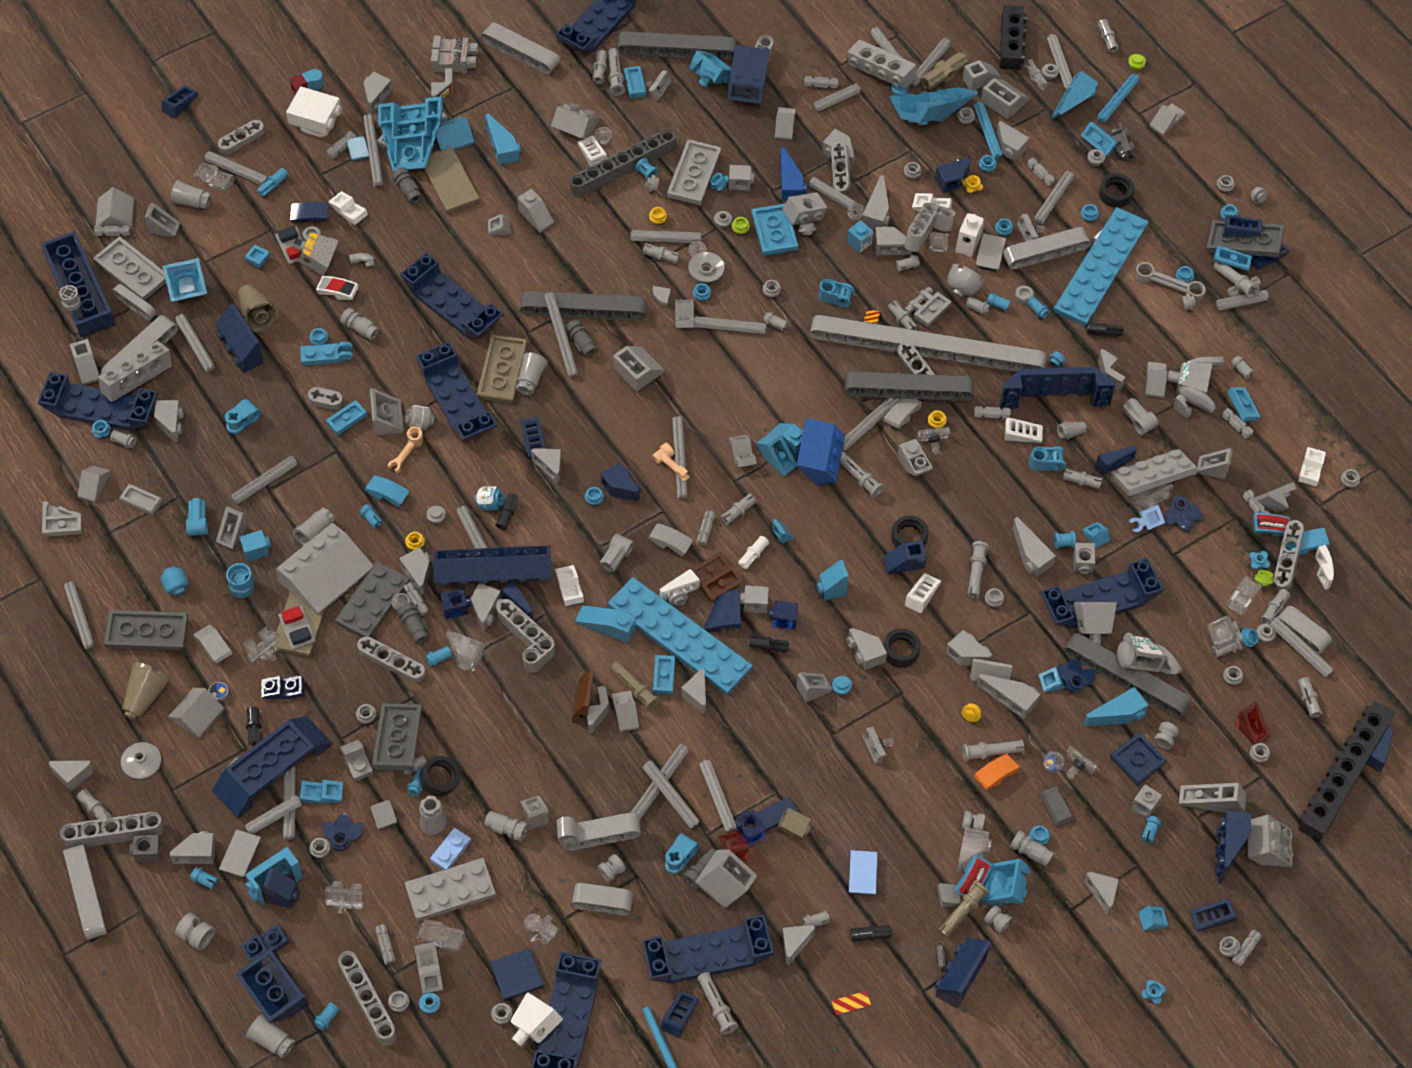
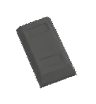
M1057 785L1039 792L1056 827L1075 820Z

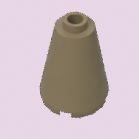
M247 284L239 289L238 297L242 317L249 328L256 333L270 329L273 326L272 323L279 318V311L276 305L253 285Z
M134 662L132 665L122 710L125 711L124 715L134 720L136 717L140 718L170 680L168 675L161 671L157 672L152 669L153 667L140 662Z

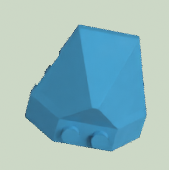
M957 87L940 89L937 92L927 93V91H923L917 95L911 93L890 96V99L901 119L908 120V123L917 122L918 125H926L928 121L932 120L937 122L944 121L978 95L975 90Z
M443 97L425 98V103L399 106L394 102L378 104V123L384 135L382 137L388 148L387 153L393 171L402 167L407 168V170L424 169L427 167L442 118Z

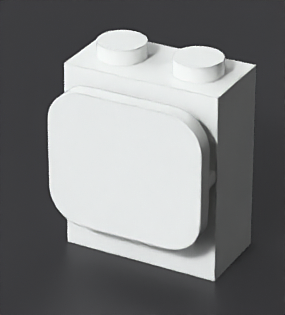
M300 86L286 111L289 124L299 126L302 132L324 137L333 128L337 116L341 114L342 106H340L338 97Z

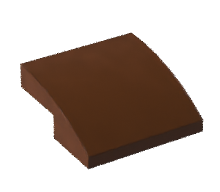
M721 551L691 569L700 580V590L710 601L743 582L734 566H730Z
M594 671L586 672L578 681L572 722L580 723L581 715H588Z

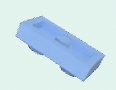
M454 828L431 856L430 862L442 870L451 868L470 844L471 838Z

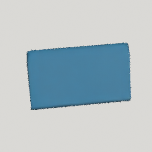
M1217 246L1214 252V261L1249 271L1252 256Z

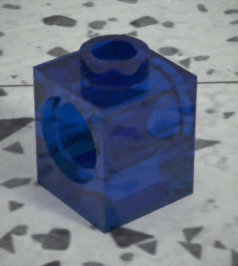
M464 589L440 593L445 619L468 615L467 607H471L469 595L465 596Z
M775 601L774 608L770 607L769 619H773L772 627L796 629L798 603Z
M754 809L749 812L744 811L736 818L737 830L747 846L765 838L766 829ZM752 824L754 827L747 828L745 825Z

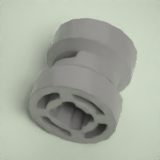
M66 285L60 289L59 296L64 309L69 311L78 309L81 305V300L77 288L72 285Z
M1162 722L1158 728L1159 733L1154 737V743L1162 749L1169 750L1174 745L1173 739L1177 737L1179 729L1172 723Z
M965 811L962 831L968 832L972 830L975 833L982 834L985 814L979 813L975 815L972 812Z
M615 854L610 856L606 863L603 862L597 866L599 873L608 883L614 880L617 874H622L626 871L623 862Z
M995 905L987 913L984 921L988 925L993 924L995 930L1001 934L1010 925L1013 918L1008 914L1002 913V909Z

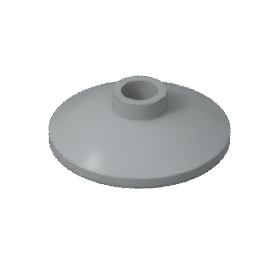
M711 252L696 254L691 258L688 265L690 275L695 280L703 283L718 280L723 275L725 268L723 260Z
M135 743L129 746L121 757L122 770L128 777L133 779L149 778L159 770L162 761L161 754L150 743Z

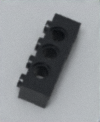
M1003 5L999 69L1020 70L1021 63H1025V53H1022V50H1025L1026 40H1023V37L1026 36V27L1023 24H1026L1027 14L1024 13V6Z

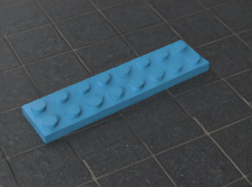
M1116 207L1058 300L1053 312L1086 327L1147 228L1149 221Z
M634 577L608 602L610 609L620 610L635 616L636 628L693 671L697 673L700 669H704L705 679L727 696L753 668L752 664Z

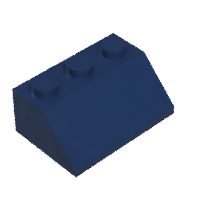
M234 303L231 304L216 323L218 329L216 335L220 342L224 341L227 353L233 355L236 367H241L245 373L264 363L259 341Z
M967 938L964 944L960 943L954 953L957 955L954 961L950 960L944 970L947 972L944 978L940 977L934 987L937 989L935 997L958 1009L987 959L991 942Z
M271 949L235 973L269 1023L293 1017L309 1005L302 992Z

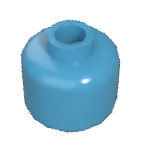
M172 566L162 572L163 575L160 581L167 594L180 596L186 592L185 589L189 586V580L182 568Z

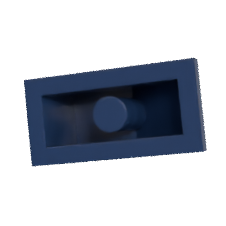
M269 868L263 886L268 903L292 908L300 895L296 881L275 869Z

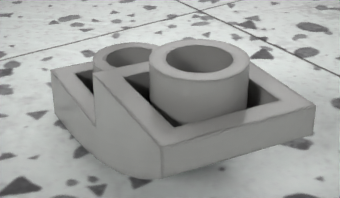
M900 399L886 414L884 421L893 427L900 428L910 421V415L921 408L922 402L917 399Z
M658 523L648 539L662 549L667 546L680 556L687 552L693 541L683 533Z

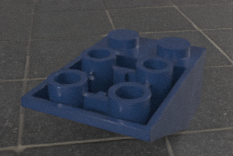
M735 45L727 99L763 103L770 49Z
M1227 810L1224 818H1220V824L1216 829V838H1219V844L1216 845L1215 856L1219 857L1218 863L1215 865V875L1218 876V883L1223 881L1247 842L1251 833V813Z

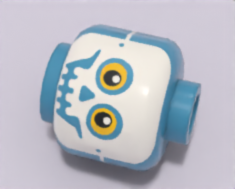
M497 486L481 487L475 495V503L482 511H497L504 504L505 500L504 493Z

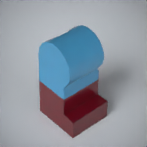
M317 69L289 79L291 90L295 95L300 86L311 90H319L324 85L322 72Z

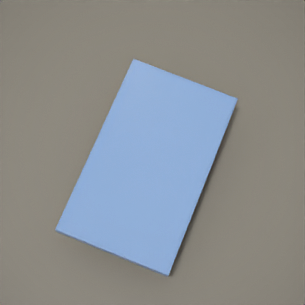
M851 850L849 893L876 894L877 852Z

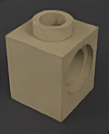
M788 808L784 811L777 829L800 839L803 835L806 836L811 828V825H809L811 819Z

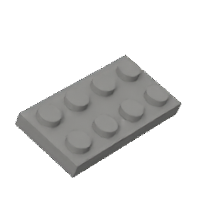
M688 139L669 186L667 197L701 206L720 157L721 147Z
M120 236L93 257L96 265L144 301L166 284L164 271Z
M1178 449L1126 467H1121L1111 471L1113 480L1128 496L1197 474V467Z
M484 858L404 882L417 922L496 897Z

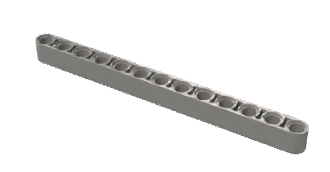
M822 315L813 317L810 329V336L817 340L897 352L902 342H910L922 357L1015 372L1019 369L1045 368L1047 354L1040 350ZM902 347V353L909 354L910 348Z

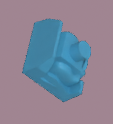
M697 50L689 69L696 71V74L701 77L698 83L706 88L710 83L717 85L724 82L729 84L731 67L712 53Z
M199 258L162 266L171 302L207 294Z
M1021 859L993 863L985 883V887L990 893L982 898V902L992 907L995 905L1002 907V903H1024L1023 899L1027 895V879L1024 875L1031 874L1029 866Z

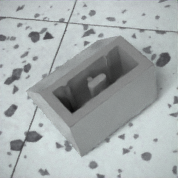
M993 78L983 87L981 102L1007 120L1030 100V97L1008 82Z
M564 104L557 106L551 126L577 137L587 138L599 122L600 116L595 115V111L580 109V106L577 104Z
M626 346L613 355V369L636 392L665 372V369L642 346Z
M1270 815L1251 819V833L1248 837V858L1260 865L1293 866V834L1291 828Z
M716 850L695 883L722 908H726L747 892L757 875L730 850Z

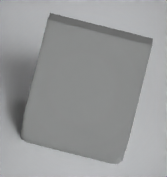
M504 214L489 219L488 234H510V220Z
M390 800L370 807L378 830L397 823Z
M938 884L937 891L941 908L960 905V894L954 890L956 885Z

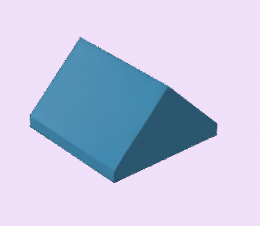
M460 116L439 124L435 143L440 151L450 147L455 151L475 144L466 117Z

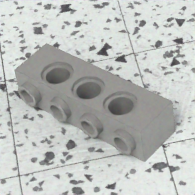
M860 39L847 52L848 64L852 67L903 89H906L917 77L915 63Z
M157 341L99 375L98 381L101 393L113 402L172 367L170 350Z

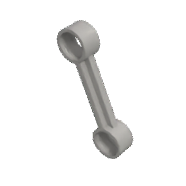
M1142 262L1137 265L1135 278L1141 283L1154 281L1185 294L1189 293L1190 296H1194L1195 302H1200L1204 297L1206 289L1201 282L1193 281L1188 284L1156 272L1153 265L1148 262ZM1146 270L1150 275H1142L1139 271ZM1197 289L1201 294H1193L1190 290Z

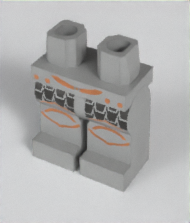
M434 35L431 54L432 72H445V68H452V72L462 71V73H467L468 68H477V56L469 55H478V43H469L468 38H455L452 40L441 39V36Z

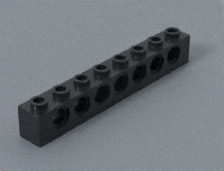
M1375 700L1371 707L1368 705L1365 707L1361 714L1364 717L1362 722L1359 720L1356 722L1353 731H1355L1353 737L1349 735L1344 743L1346 749L1344 752L1342 750L1339 751L1335 758L1337 764L1335 767L1333 765L1330 766L1326 773L1328 779L1326 782L1322 780L1316 790L1319 792L1318 796H1312L1307 805L1310 807L1309 811H1303L1298 820L1301 823L1299 831L1318 842L1321 841L1396 713L1395 711ZM1333 783L1339 784L1340 787L1335 786ZM1324 798H1328L1331 802L1325 801ZM1314 813L1320 814L1322 818L1317 817Z

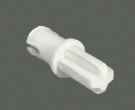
M759 536L757 541L747 548V552L738 562L742 569H748L755 559L760 558V553L769 545V541L764 536Z

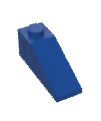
M781 148V200L787 201L788 197L806 194L807 183H803V175L786 149Z

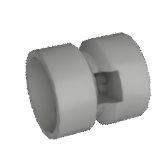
M192 913L186 914L175 930V935L185 942L189 941V945L198 951L204 950L215 934L214 927L206 922L201 923V919Z

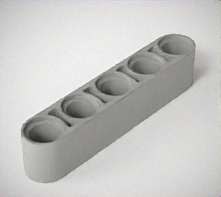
M491 23L481 34L482 40L489 46L544 74H550L560 63V58L556 53L497 23Z
M1077 227L1009 246L1003 251V256L1009 268L1014 270L1083 251L1091 245V242L1084 228Z
M160 315L102 368L101 374L157 341L165 345L177 333L178 325L166 316Z
M147 812L67 824L60 830V835L67 848L84 844L85 847L132 841L133 836H160L164 831V824L158 813ZM157 822V825L150 827V824ZM137 825L135 829H129L131 826ZM116 828L114 832L109 833V830ZM96 831L95 834L88 836L90 832ZM75 834L73 838L68 839L69 835Z
M81 844L64 849L63 853L85 938L90 940L106 935L107 929L85 846Z
M351 951L343 952L338 958L343 977L378 1042L383 1046L392 1045L396 1040V1032L390 1017L357 956ZM348 961L354 962L351 966H344ZM357 978L363 979L359 984L353 983ZM365 996H372L369 1001L362 1000ZM375 1013L382 1014L381 1017L377 1019L372 1018V1015ZM383 1031H391V1034L388 1036L381 1035Z

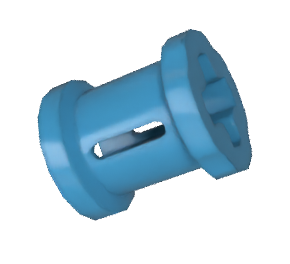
M646 158L639 160L635 166V170L641 172L646 180L647 177L650 178L651 172L655 177L658 174V169L651 166Z
M1074 531L1065 534L1054 533V546L1056 550L1060 547L1074 548L1076 543Z

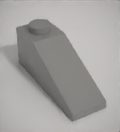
M880 175L862 216V222L876 230V227L888 226L890 221L885 179L882 175Z
M1016 517L1012 529L1023 565L1029 573H1032L1037 578L1054 565L1056 555Z
M985 674L978 676L977 686L1022 719H1025L1039 702L1040 694L1038 691L1025 683Z
M1239 783L1182 785L1180 788L1179 805L1226 813L1227 810L1245 812L1247 794Z

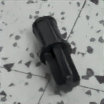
M1106 322L1104 324L1087 323L1086 334L1103 335V337L1105 335L1123 336L1124 327L1106 325Z
M508 493L503 507L500 508L501 513L495 524L498 529L507 530L510 518L514 515V508L518 500V496L514 493Z
M751 635L749 647L764 649L766 652H769V650L788 652L789 642L771 639V636L766 638Z
M253 706L248 707L246 710L247 724L245 727L248 730V744L255 746L260 742V729L262 725L259 723V708Z
M869 925L864 928H850L851 941H873V939L892 937V928L889 925L877 927Z

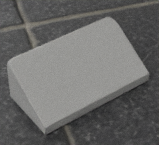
M974 658L970 680L978 681L980 674L1010 680L1012 665Z

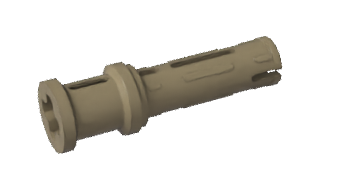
M616 661L611 665L610 670L633 692L634 698L640 700L645 705L647 711L652 710L658 705L660 698L654 696L649 691L647 685L641 684L620 661Z
M974 882V887L968 894L963 895V901L938 929L947 938L950 937L972 909L978 908V903L985 895H989L990 891L980 882Z

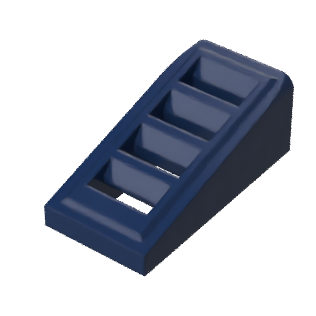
M184 85L161 101L162 112L173 118L177 117L198 96V92Z
M1226 214L1223 236H1261L1262 220Z
M539 417L520 421L528 459L532 458L530 448L541 446L539 449H546Z
M1131 446L1100 454L1097 457L1096 466L1106 475L1134 460L1137 448L1136 446Z
M511 581L502 589L503 599L512 601L533 620V610L514 581Z
M1392 727L1387 728L1367 762L1368 766L1378 772H1381L1386 764L1393 735Z
M1229 898L1190 911L1197 931L1237 920ZM1222 908H1226L1228 915L1224 916ZM1214 910H1218L1220 918L1216 919ZM1206 912H1210V915L1212 917L1211 921H1208ZM1198 914H1202L1205 923H1200Z
M680 990L662 1020L661 1030L680 1038L699 1002V998ZM682 1000V1001H684V1002H686V1003H689V1004H691V1005H690V1006L685 1005V1004L681 1003L680 1001Z

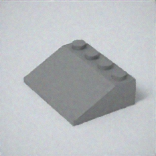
M331 523L278 566L276 572L278 582L319 615L365 577L374 565L343 530L334 523Z

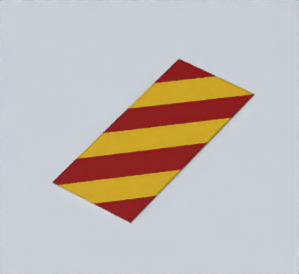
M867 309L864 322L877 324L880 311Z
M866 991L832 1000L836 1015L871 1005Z

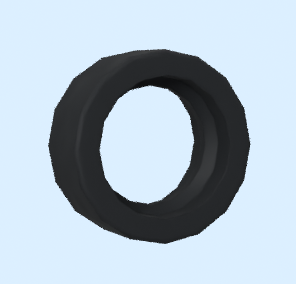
M1120 173L1109 174L1101 182L1099 197L1107 206L1113 208L1124 207L1130 203L1133 197L1134 184L1126 175ZM1111 185H1118L1123 187L1127 193L1122 196H1115L1110 194L1106 188Z
M913 515L903 516L894 523L891 537L895 547L908 542L899 537V530L905 527H913L920 531L921 538L919 540L923 541L925 547L928 539V527L921 518Z
M895 629L886 635L883 647L887 652L886 661L898 668H906L913 665L920 655V640L914 632L908 629ZM896 640H905L913 646V652L908 656H898L890 650V645Z
M434 756L421 769L420 783L429 794L437 797L446 796L455 789L460 781L459 767L449 757ZM433 766L443 767L450 774L451 782L444 787L436 785L429 776V770Z

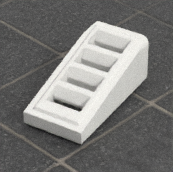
M593 135L577 141L590 166L607 158V154Z
M1006 418L1004 440L1042 443L1043 426ZM1033 431H1037V436H1033Z
M690 569L660 588V597L663 600H668L669 594L676 589H683L686 593L699 588L700 580Z
M924 573L906 596L905 606L918 613H922L941 584V581Z

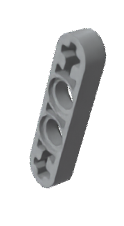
M1298 520L1290 521L1285 529L1274 575V584L1278 590H1288L1293 582L1304 536L1303 524ZM1295 527H1298V530H1296L1294 538L1292 537V530H1294ZM1294 543L1296 548L1289 551L1286 549V545ZM1290 560L1292 565L1285 568L1282 566V562ZM1283 573H1285L1286 581L1280 584V581L1283 579Z
M362 637L358 641V651L367 659L411 682L419 683L424 680L425 668L421 663L371 637ZM368 644H370V648L366 647L365 649H363V645L367 646ZM380 652H387L389 654L385 659L378 658ZM398 660L405 662V665L401 668L394 666ZM418 670L420 671V674H417V673H416L415 675H413V671H414V672H417Z

